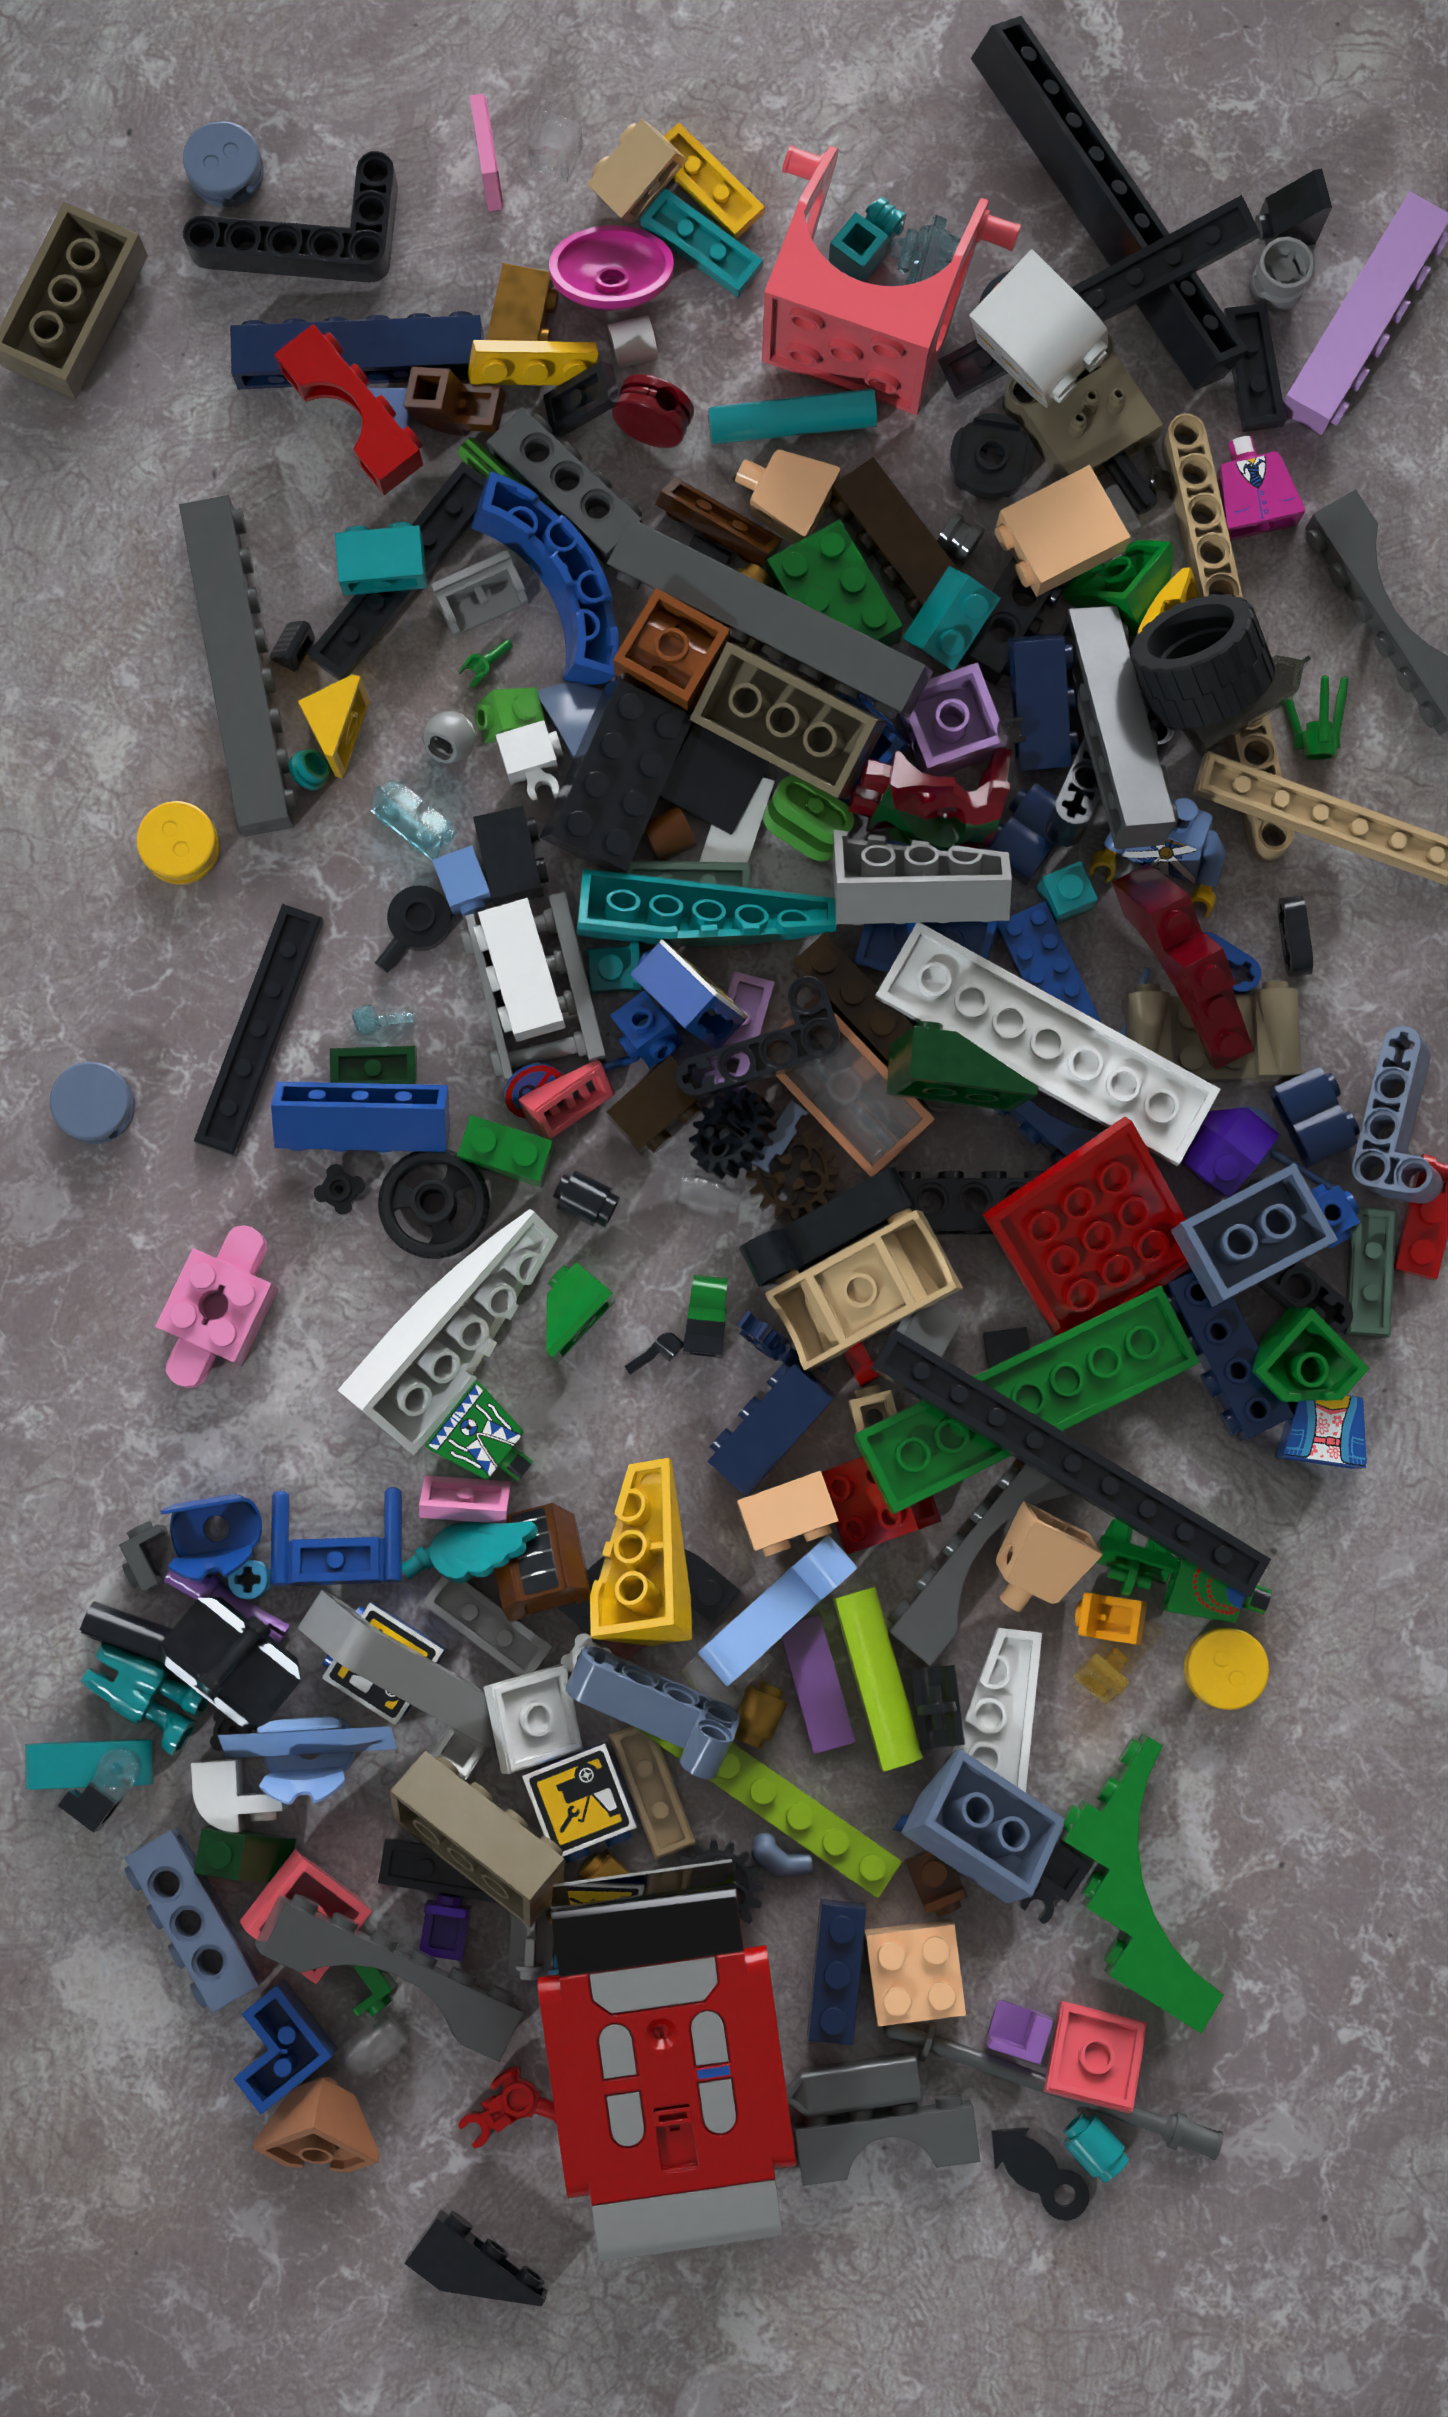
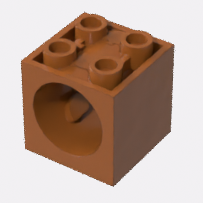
M655 588L613 658L615 680L621 679L692 715L726 643L730 642V629Z

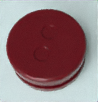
M635 374L627 377L620 389L618 404L612 408V417L616 424L626 434L644 444L658 448L678 446L683 441L687 427L694 416V406L690 398L677 386L662 378L647 374Z

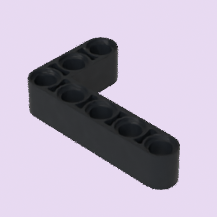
M370 151L359 159L356 167L350 228L204 215L195 216L185 224L183 229V239L190 257L197 266L205 269L368 283L377 282L387 275L391 260L398 193L393 162L389 156L379 151ZM375 174L386 176L379 182L369 181L371 176ZM371 213L382 214L376 221L365 220V217ZM204 238L213 239L207 246H196ZM243 242H254V245L247 250L237 249ZM285 245L296 246L290 253L282 254L278 252ZM333 248L337 250L330 257L319 256L325 249ZM367 252L378 253L376 258L365 261L360 259Z

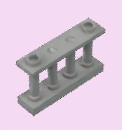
M565 892L548 895L551 908L543 910V915L533 918L538 933L548 931L549 935L558 933L561 949L553 950L554 955L546 956L545 958L550 973L558 971L559 975L568 974L571 989L563 991L564 995L557 997L562 1013L568 1012L569 1016L578 1014L581 1030L573 1032L574 1036L515 1051L508 1052L494 992H492L485 969L487 967L484 951H480L473 928L478 926L474 914L465 916L468 928L461 930L466 955L475 954L498 1049L490 1052L496 1077L504 1075L506 1083L513 1075V1068L578 1053L579 1057L588 1055L589 1063L595 1060L601 1063L607 1062Z

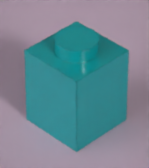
M1081 861L1043 876L1036 888L1042 902L1046 901L1056 925L1092 911L1098 900Z

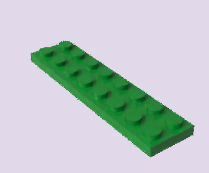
M1160 1285L973 1377L1063 1431L1199 1364L1200 1361ZM924 1401L852 1435L891 1515L1012 1456Z

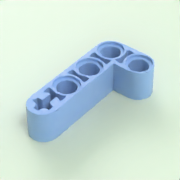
M828 1534L698 1652L699 1656L722 1682L729 1686L858 1567Z

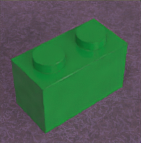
M470 1115L457 1157L473 1163L477 1168L542 1188L555 1146L552 1140Z

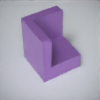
M998 2000L985 2042L990 2049L1040 2065L1053 2020L1047 2014L1004 2000Z

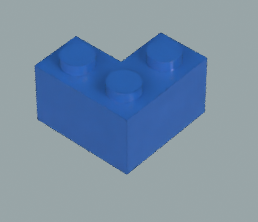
M285 1979L281 1980L241 2014L268 2049L241 2070L233 2080L261 2115L328 2061L338 2050V2047Z

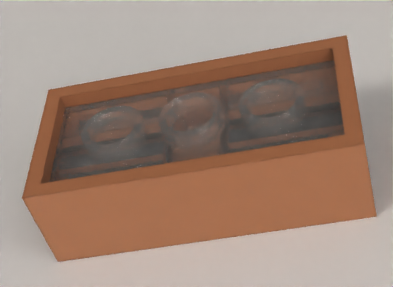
M816 994L802 1008L810 1009L815 1007L820 1001V996ZM834 1012L842 1040L837 1054L828 1060L779 1074L776 1077L864 1171L872 1177L886 1170L937 1121L917 1099L886 1095L888 1068ZM792 1017L780 1029L795 1025L794 1018ZM827 1028L814 1030L810 1035V1046L816 1050L829 1048L833 1042V1033ZM786 1041L774 1042L768 1051L770 1061L777 1064L787 1061L792 1052L791 1045Z

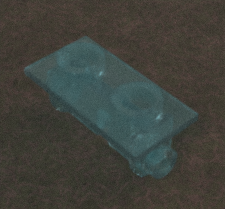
M390 780L383 788L379 785L376 788L370 811L376 815L383 825L392 827L407 839L414 850L424 853L432 860L438 858L442 844L448 845L457 834L452 828L453 823L431 806L419 815L416 811L422 806L423 800L402 782L396 784L393 780Z

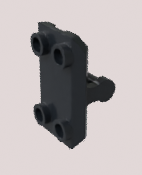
M222 1597L198 1598L158 1646L162 1662L169 1670L242 1728L257 1730L258 1727L266 1724L302 1680L298 1659L269 1636L271 1630L267 1625L255 1616L245 1617Z

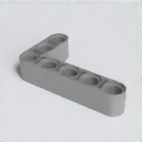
M323 1590L320 1591L298 1626L302 1633L336 1662L497 1752L485 1691L381 1632L350 1606Z

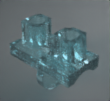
M936 214L931 225L922 226L919 232L914 229H908L905 238H897L892 241L889 251L894 258L899 260L897 270L908 273L905 285L926 280L942 271L935 267L937 258L947 263L952 262L961 238L945 229L946 218Z

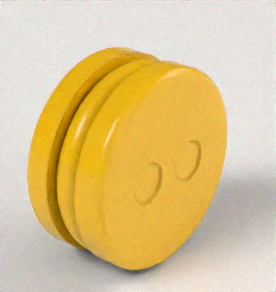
M172 801L158 805L143 818L137 832V849L142 861L157 878L164 882L175 885L194 883L204 878L217 862L220 852V841L216 828L201 809L190 803Z
M1214 1628L1200 1634L1189 1646L1184 1658V1676L1189 1689L1200 1701L1215 1708L1235 1710L1250 1705L1262 1694L1269 1678V1662L1262 1645L1249 1633L1235 1628Z

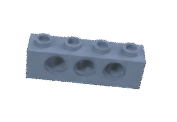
M179 1826L124 1857L129 1865L125 1868L128 1880L135 1890L139 1891L142 1889L150 1902V1905L146 1907L148 1915L157 1929H165L172 1944L168 1945L169 1952L180 1969L187 1968L194 1981L190 1984L191 1991L202 2008L208 2006L213 2014L265 1981L206 1875L194 1874L196 1856ZM163 1871H171L177 1875L180 1886L176 1894H168L160 1887L159 1879ZM185 1910H193L199 1914L202 1923L199 1932L191 1933L183 1928L181 1916ZM206 1949H215L220 1952L223 1957L221 1971L214 1972L205 1967L203 1954Z

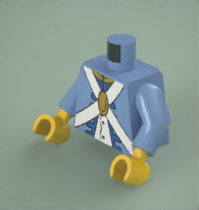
M1179 798L1178 800L1170 799V802H1175L1177 806L1178 822L1176 827L1172 829L1165 845L1115 849L1110 832L1104 842L1106 849L1100 850L1092 856L1090 876L1093 875L1096 867L1106 866L1108 870L1105 875V883L1110 882L1115 876V856L1117 853L1121 854V858L1142 866L1150 863L1161 873L1191 884L1200 883V887L1193 891L1190 898L1193 907L1196 901L1206 904L1207 912L1205 918L1210 916L1216 903V895L1212 888L1218 886L1226 850L1218 833L1211 830L1213 816L1206 811L1198 809L1195 802L1191 799Z

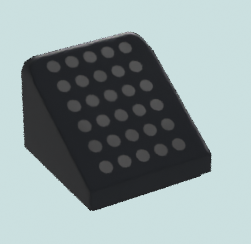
M306 621L288 623L270 653V659L293 672L298 671L315 640L310 624Z

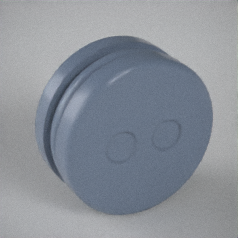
M228 121L211 122L198 128L189 137L185 145L183 164L194 192L205 202L218 207H233L249 200L259 189L264 173L262 158L255 139L242 126Z
M82 1062L69 1067L56 1079L51 1090L50 1110L56 1124L72 1138L83 1143L103 1144L114 1140L127 1129L134 1115L135 1100L130 1085L117 1071L103 1063Z

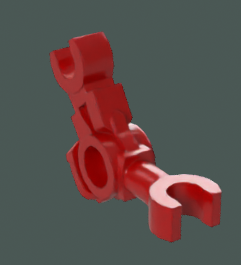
M520 2066L509 2067L496 2076L490 2088L495 2090L502 2084L503 2089L497 2096L493 2095L480 2103L484 2111L469 2112L460 2120L458 2124L460 2129L472 2122L479 2124L482 2129L481 2136L477 2137L471 2144L474 2149L483 2146L488 2141L493 2128L499 2133L518 2119L532 2118L534 2114L553 2120L556 2124L554 2102L541 2097L542 2091L537 2090L536 2086L528 2079L521 2078Z

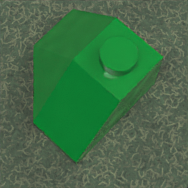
M1137 540L1127 545L1124 555L1076 576L1062 592V595L1075 608L1117 606L1121 622L1127 624L1129 636L1136 637L1150 605L1171 579L1174 547L1171 542Z
M1289 1307L1261 1338L1252 1372L1281 1402L1342 1400L1370 1368L1313 1308Z

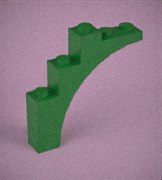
M1141 1734L1138 1741L1132 1738L1121 1753L1119 1761L1124 1764L1116 1778L1114 1779L1109 1776L1100 1788L1096 1799L1101 1801L1098 1808H1094L1081 1800L1078 1807L1073 1804L1070 1805L1063 1816L1065 1819L1063 1822L1064 1827L1059 1838L1104 1866L1100 1874L1096 1871L1091 1873L1081 1891V1894L1086 1896L1082 1905L1126 1933L1122 1940L1115 1938L1104 1956V1961L1108 1963L1104 1971L1115 1980L1202 2034L1224 1994L1199 1976L1172 1946L1154 1915L1143 1883L1138 1850L1140 1808L1149 1774L1163 1745Z

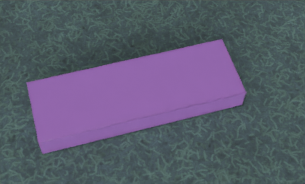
M821 1615L799 1620L781 1639L813 1754L856 1743Z

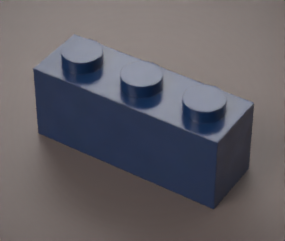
M1060 634L1008 638L1015 764L1021 771L1072 766L1071 755L1078 753L1076 729H1070L1069 712H1075L1076 708L1074 687H1067V670L1073 669L1072 646L1070 643L1065 644V638Z
M799 1361L794 1363L791 1368L783 1363L766 1382L772 1387L768 1394L762 1400L754 1396L739 1412L738 1416L744 1421L732 1433L726 1428L710 1445V1448L715 1453L707 1462L746 1497L837 1396L809 1370L804 1371Z
M820 1899L807 2026L808 2041L853 2045L866 1919L864 1903Z

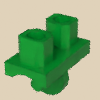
M1112 1519L1104 1535L1097 1542L1102 1556L1096 1563L1109 1567L1108 1578L1121 1581L1120 1595L1129 1597L1134 1586L1149 1590L1152 1580L1166 1584L1170 1573L1176 1569L1178 1558L1173 1557L1171 1552L1148 1538L1146 1539L1145 1548L1131 1544L1130 1540L1133 1529L1117 1519Z

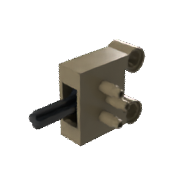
M1109 334L1108 347L1105 350L1108 353L1107 356L1092 372L1085 368L1079 374V377L1082 379L1076 382L1077 387L1061 404L1054 401L1046 408L1034 397H1032L1033 401L1029 403L1018 401L1014 396L1016 393H1029L1012 377L1007 385L1003 402L1005 414L1021 425L1057 480L1090 465L1097 477L1107 471L1109 472L1137 514L1146 513L1157 504L1156 496L1129 457L1157 441L1164 424L1115 354L1114 342Z

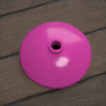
M607 225L581 230L561 241L550 256L549 272L555 288L573 302L598 310H624L645 304L666 289L673 277L674 259L669 247L657 236L638 228Z

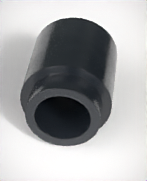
M574 1171L571 1177L564 1174L553 1195V1198L559 1200L558 1210L592 1227L598 1224L604 1228L609 1223L620 1200L619 1196L612 1193V1188L578 1171Z

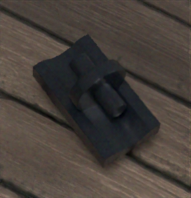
M947 1665L912 1669L911 1675L921 1750L965 1745L956 1666Z

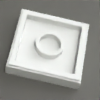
M554 1665L484 1686L502 1774H511L583 1751L574 1701L566 1691V1685L569 1680L566 1665Z

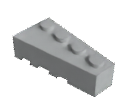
M833 830V882L836 924L862 925L875 923L905 924L1010 920L1012 875L1008 852L954 845L948 851H940L925 841L913 840L911 846L887 844L886 836L869 834L868 841L849 839L848 831Z

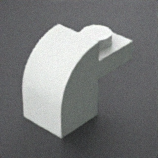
M242 1758L205 1760L191 1763L192 1793L196 1808L209 1824L220 1830L240 1832L245 1829V1814H250V1821L276 1820L277 1812L288 1808V1804L271 1798L265 1792L244 1793Z

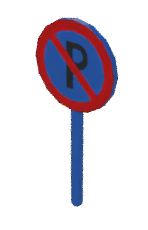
M629 1056L603 1063L602 1066L606 1072L637 1062L640 1056L634 1060ZM546 1063L529 1064L517 1070L509 1078L504 1088V1101L509 1111L517 1117L526 1119L518 1099L528 1092L561 1077L562 1073L553 1065Z

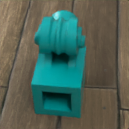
M881 197L868 205L865 210L867 213L866 218L855 211L830 242L828 261L841 272L862 282H866L886 258L887 244L904 230L903 226L907 214L901 209L897 210L896 205H891L885 197Z

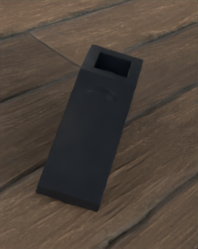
M440 2209L405 2260V2265L443 2292L541 2307L545 2302L548 2291L542 2287L545 2282L535 2271L527 2266H523L521 2270L506 2259L508 2253L502 2246L491 2239L483 2242L470 2232L473 2228L472 2225L454 2211H451L448 2215Z

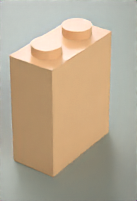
M1090 465L1000 510L996 524L997 528H995V535L1004 551L1010 550L1017 561L1015 570L1018 578L1024 587L1031 586L1036 597L1125 552L1131 538Z

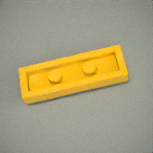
M679 122L664 135L687 159L686 163L672 179L726 233L737 240L765 214V206Z
M473 340L468 377L470 384L560 386L597 363L599 353L596 342Z

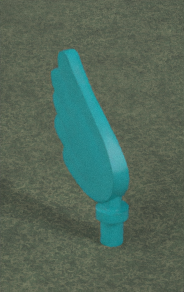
M531 1521L516 1523H456L442 1529L434 1537L428 1548L425 1549L421 1545L415 1549L416 1554L402 1563V1572L410 1580L425 1568L430 1570L435 1567L444 1578L458 1584L467 1582L472 1576L487 1577L494 1568L502 1567L511 1558L522 1555L527 1548L526 1542L537 1535L538 1528Z

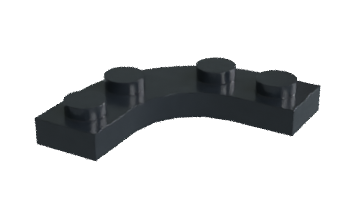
M684 1549L691 1606L713 1624L741 1590L701 1557ZM605 1557L599 1559L587 1570L591 1588L594 1580H599ZM590 1600L557 1607L586 1633L591 1635Z

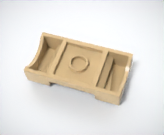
M907 1208L887 1219L889 1225L802 1273L794 1270L775 1281L777 1287L765 1293L768 1301L787 1328L804 1371L818 1368L849 1351V1348L911 1314L921 1309H926L963 1289L923 1211L915 1210L912 1212L911 1208Z

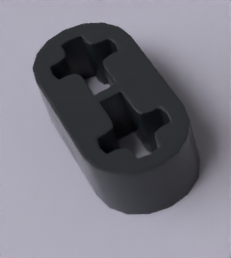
M1303 896L1279 898L1278 921L1287 975L1289 977L1310 975L1313 972V951L1305 900Z

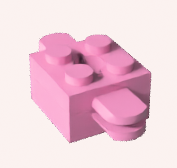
M243 1225L236 1226L230 1230L217 1258L192 1248L155 1327L179 1337L166 1363V1374L171 1381L181 1387L196 1388L201 1386L206 1381L217 1355L242 1366L279 1288L255 1276L267 1252V1241L253 1227Z

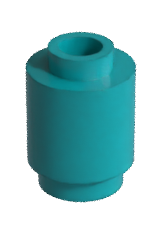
M1083 2113L1079 2114L1063 2131L1067 2135L1063 2142L1065 2148L1093 2178L1098 2176L1103 2183L1113 2179L1129 2161V2157L1124 2153L1125 2146L1096 2114H1091L1088 2117Z

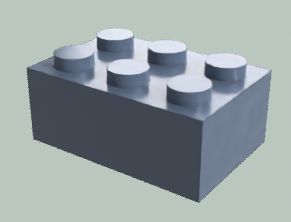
M1296 1163L1181 1222L1171 1230L1212 1307L1338 1241Z

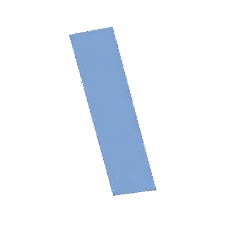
M391 1726L218 1735L226 1758L397 1749Z

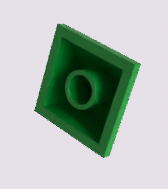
M577 1262L570 1269L566 1265L562 1266L547 1283L552 1289L547 1293L546 1352L557 1364L616 1302L613 1293Z

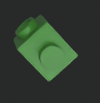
M537 687L492 690L475 706L476 725L481 730L485 744L494 743L497 740V734L545 721Z

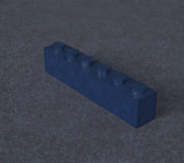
M457 311L449 314V316L431 317L425 313H414L407 318L393 319L385 315H371L366 320H348L344 317L334 316L322 322H307L299 318H290L283 321V323L266 324L259 320L244 321L241 325H230L231 374L238 390L293 387L280 372L274 354L314 323L323 335L330 332L344 351L341 357L349 366L354 363L357 364L368 378L370 384L406 383L409 381L412 367L450 369L459 380H469L468 367L473 340H484L481 316L465 311Z

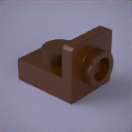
M927 1850L904 1859L926 1913L935 1911L937 1917L962 1907L960 1900L967 1898L968 1895L956 1869Z

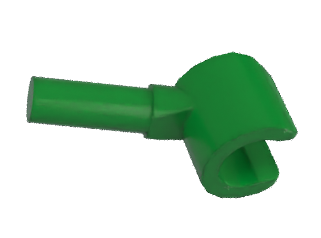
M506 639L483 656L479 654L469 655L460 667L458 674H461L466 669L474 671L476 676L469 686H478L489 672L490 665L513 647L512 643Z

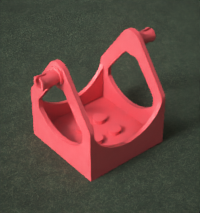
M790 145L785 156L782 172L810 181L800 197L765 289L762 362L845 391L875 390L877 402L917 415L952 322L976 244L983 240L1013 251L1021 224H1015L990 215V210L988 209L989 200L981 198L955 251L952 262L942 271L926 280L903 286H880L859 281L834 267L821 254L813 242L836 166L839 149L829 146L826 153L819 156ZM809 211H810V214H809V217H808V220H807V224H806L805 218H806L807 214H808Z

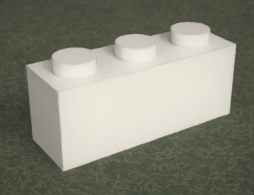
M528 898L478 912L481 925L473 928L480 951L489 950L493 962L492 966L485 967L492 992L501 990L505 1006L499 1007L497 1010L504 1033L513 1031L516 1042L566 1028Z

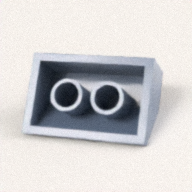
M958 1749L918 1796L901 1834L1009 1904L1033 1896L1064 1827L1063 1822L1065 1819L963 1750Z

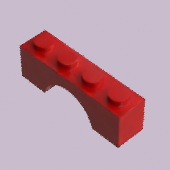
M313 323L274 354L278 368L305 402L319 398L337 399L347 403L359 413L362 418V429L353 451L360 468L380 492L386 495L423 466L419 450L423 445L410 427L406 426L402 429L393 419L396 416V412L383 395H379L376 398L367 388L370 382L360 367L355 363L349 366L341 357L344 351L330 332L323 335Z

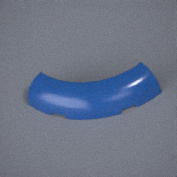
M491 471L482 490L471 529L484 533L513 550L534 570L548 589L559 613L565 637L566 659L563 680L589 685L607 683L615 676L613 658L618 652L619 632L618 626H615V617L611 604L612 593L595 554L582 535L564 515L559 517L547 505L538 500L539 496L529 488Z

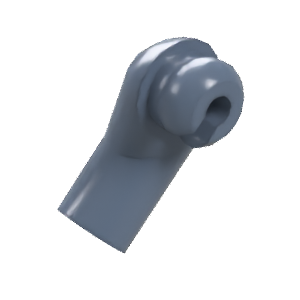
M761 1833L753 1839L754 1849H752L751 1853L754 1861L773 1877L781 1878L813 1874L811 1852L785 1854L776 1846L775 1837L769 1833Z

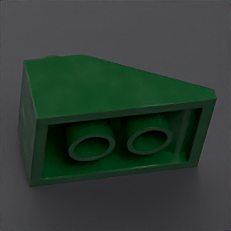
M930 1021L918 1022L916 1026L910 1028L890 1044L886 1095L1011 1112L1038 1094V1086L958 1032L943 1030V1025Z

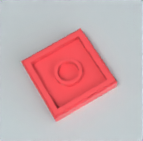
M1061 2001L1058 2004L1043 2092L1130 2114L1134 2109L1148 2022Z

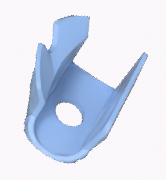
M332 1716L292 1718L270 1721L258 1727L257 1732L351 1728V1726L339 1716L338 1718ZM355 1752L320 1753L314 1759H306L300 1754L264 1756L266 1767L270 1774L264 1776L259 1785L260 1789L271 1798L288 1805L292 1804L300 1795H309L313 1803L320 1802L333 1795L345 1784L344 1772L352 1765Z

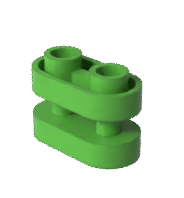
M790 775L780 781L773 797L764 810L763 821L772 834L807 857L816 861H828L833 858V830L850 832L854 825V815L848 811L849 807L838 798L795 775Z

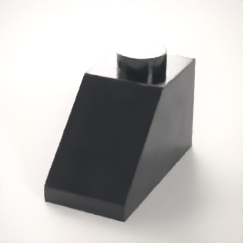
M1322 168L1309 172L1265 198L1259 215H1256L1255 223L1261 234V237L1258 239L1260 241L1264 240L1266 246L1269 242L1280 237L1296 238L1307 246L1316 244L1332 209Z

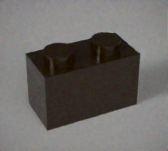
M671 1055L606 1111L608 1119L641 1156L649 1149L652 1153H656L672 1138V1135L669 1133L672 1128L680 1121L685 1125L689 1124L704 1110L701 1103L705 1098L697 1099L690 1097L679 1088L675 1075L679 1064ZM691 1077L686 1079L687 1083H692L697 1089L700 1088Z

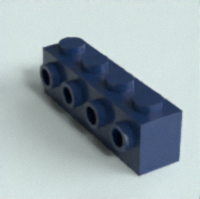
M1193 1271L1162 1287L1205 1371L1200 1376L1207 1392L1211 1397L1217 1396L1225 1410L1220 1413V1416L1231 1436L1237 1434L1239 1440L1244 1441L1294 1417L1288 1403L1281 1402L1252 1372L1259 1346L1234 1297L1212 1307Z

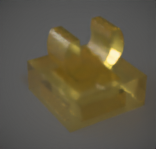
M1116 1647L1110 1654L1107 1653L1104 1658L1095 1653L1079 1666L1072 1677L1104 1704H1108L1121 1695L1130 1683L1120 1673L1129 1658Z

